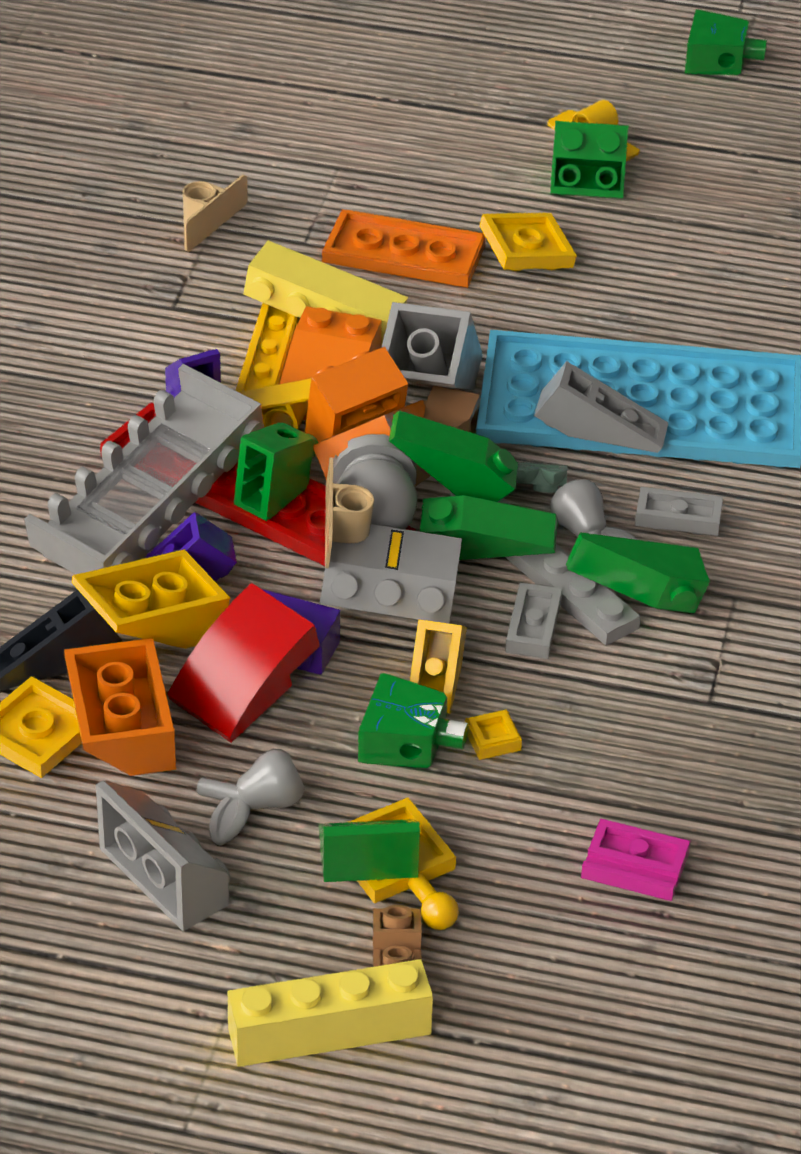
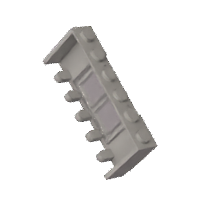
M182 364L178 368L181 392L174 398L172 394L159 390L154 397L156 416L149 423L138 415L132 416L128 423L130 442L122 449L120 445L107 441L101 451L104 468L96 475L86 467H80L75 474L77 494L70 501L58 493H54L49 498L48 509L51 520L48 523L31 514L24 519L30 547L43 553L44 557L74 574H81L142 559L149 550L156 546L160 537L173 524L178 523L184 517L186 510L199 497L205 496L212 484L224 472L227 473L234 467L239 459L241 437L264 428L261 403Z

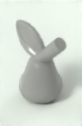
M585 479L570 481L561 486L553 495L550 502V512L557 515L559 525L568 529L577 537L582 532L638 540L627 531L615 527H606L603 496L600 489L592 481Z
M271 749L260 755L251 768L238 779L237 784L202 777L197 785V793L199 795L223 800L214 810L209 825L211 839L217 846L228 843L240 833L247 822L250 809L286 808L299 802L305 789L289 753L282 749Z

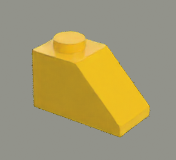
M418 619L410 681L444 692L447 696V713L450 714L462 667L467 627Z

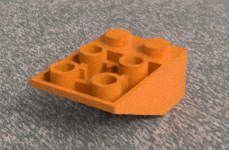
M385 346L372 352H361L350 361L335 367H324L311 376L305 426L306 434L313 435L320 443L405 407L408 382Z

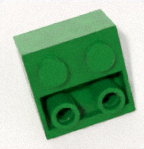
M555 121L550 195L623 199L628 126Z

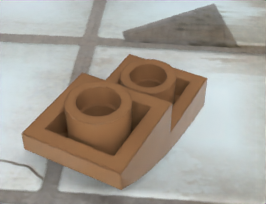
M403 905L373 908V967L421 959V909H410Z

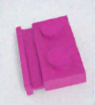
M600 818L588 849L587 858L582 864L581 878L672 901L675 888L678 886L689 855L690 841Z

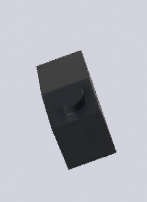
M77 589L0 646V691L20 686L31 676L38 680H43L68 673L64 655L65 649L122 642V639Z

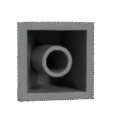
M392 302L382 347L385 346L406 381L475 390L483 354L471 312Z

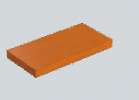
M342 209L322 250V262L468 288L485 248L486 237L484 233Z

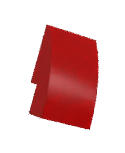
M251 582L220 614L193 649L167 693L169 700L232 743L292 686L290 674L320 647L315 625Z

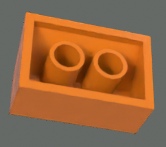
M153 638L65 649V661L83 750L130 776L176 770L175 731Z

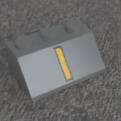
M371 524L369 536L364 541L359 543L332 542L329 569L325 568L320 604L416 620L449 623L462 538Z
M106 780L96 784L100 850L183 932L229 905L230 874L227 867L220 859H213L201 847L193 833L190 831L185 832L172 819L165 806L157 805L146 793Z

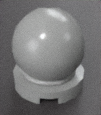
M366 434L348 441V448L342 451L339 456L335 455L333 459V483L362 486L373 494L374 505L371 524L406 529L412 523L417 508L418 495L414 486L416 484V463L390 443V436Z

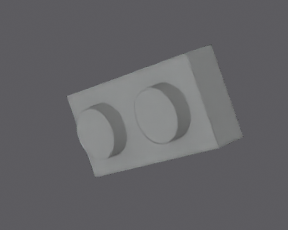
M640 487L635 526L718 536L723 497Z
M520 582L506 638L505 653L549 659L561 605L562 588Z

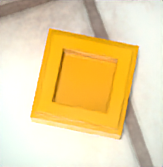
M507 709L465 718V723L469 724L467 737L479 760L521 751L522 738Z

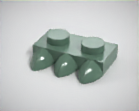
M518 462L515 489L517 488V483L533 484L534 491L556 492L558 486H563L567 483V465Z

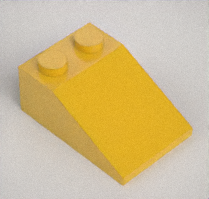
M185 549L72 576L71 582L116 633L141 639L153 638L154 642L184 649L196 647L215 620L229 606L230 597Z

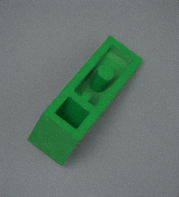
M400 410L393 415L389 442L400 449L454 495H465L498 502L515 490L518 462L508 450L501 449L489 438Z
M465 495L423 498L420 532L462 538L459 560L552 554L556 550L558 518L554 513Z
M580 532L566 563L567 570L656 609L695 613L710 583L699 549L689 546Z

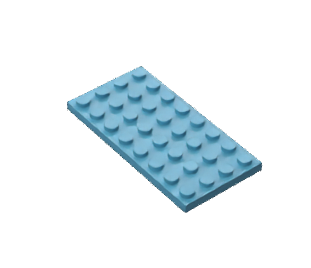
M490 330L476 434L487 437L497 444L509 443L531 445L534 447L544 446L573 450L603 451L615 454L627 453L654 457L686 458L697 461L709 460L732 462L735 464L768 465L779 468H800L801 355ZM568 361L668 422L663 447L656 453L568 437L557 429L547 426L542 420L534 416L541 391L565 362Z

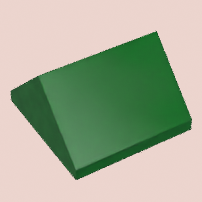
M403 819L319 824L323 882L418 878L420 823L418 821Z

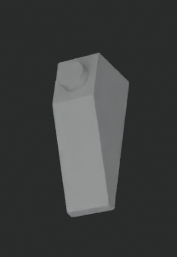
M568 361L565 362L541 391L534 414L535 417L542 420L547 426L557 429L568 437L656 453L663 447L668 422Z

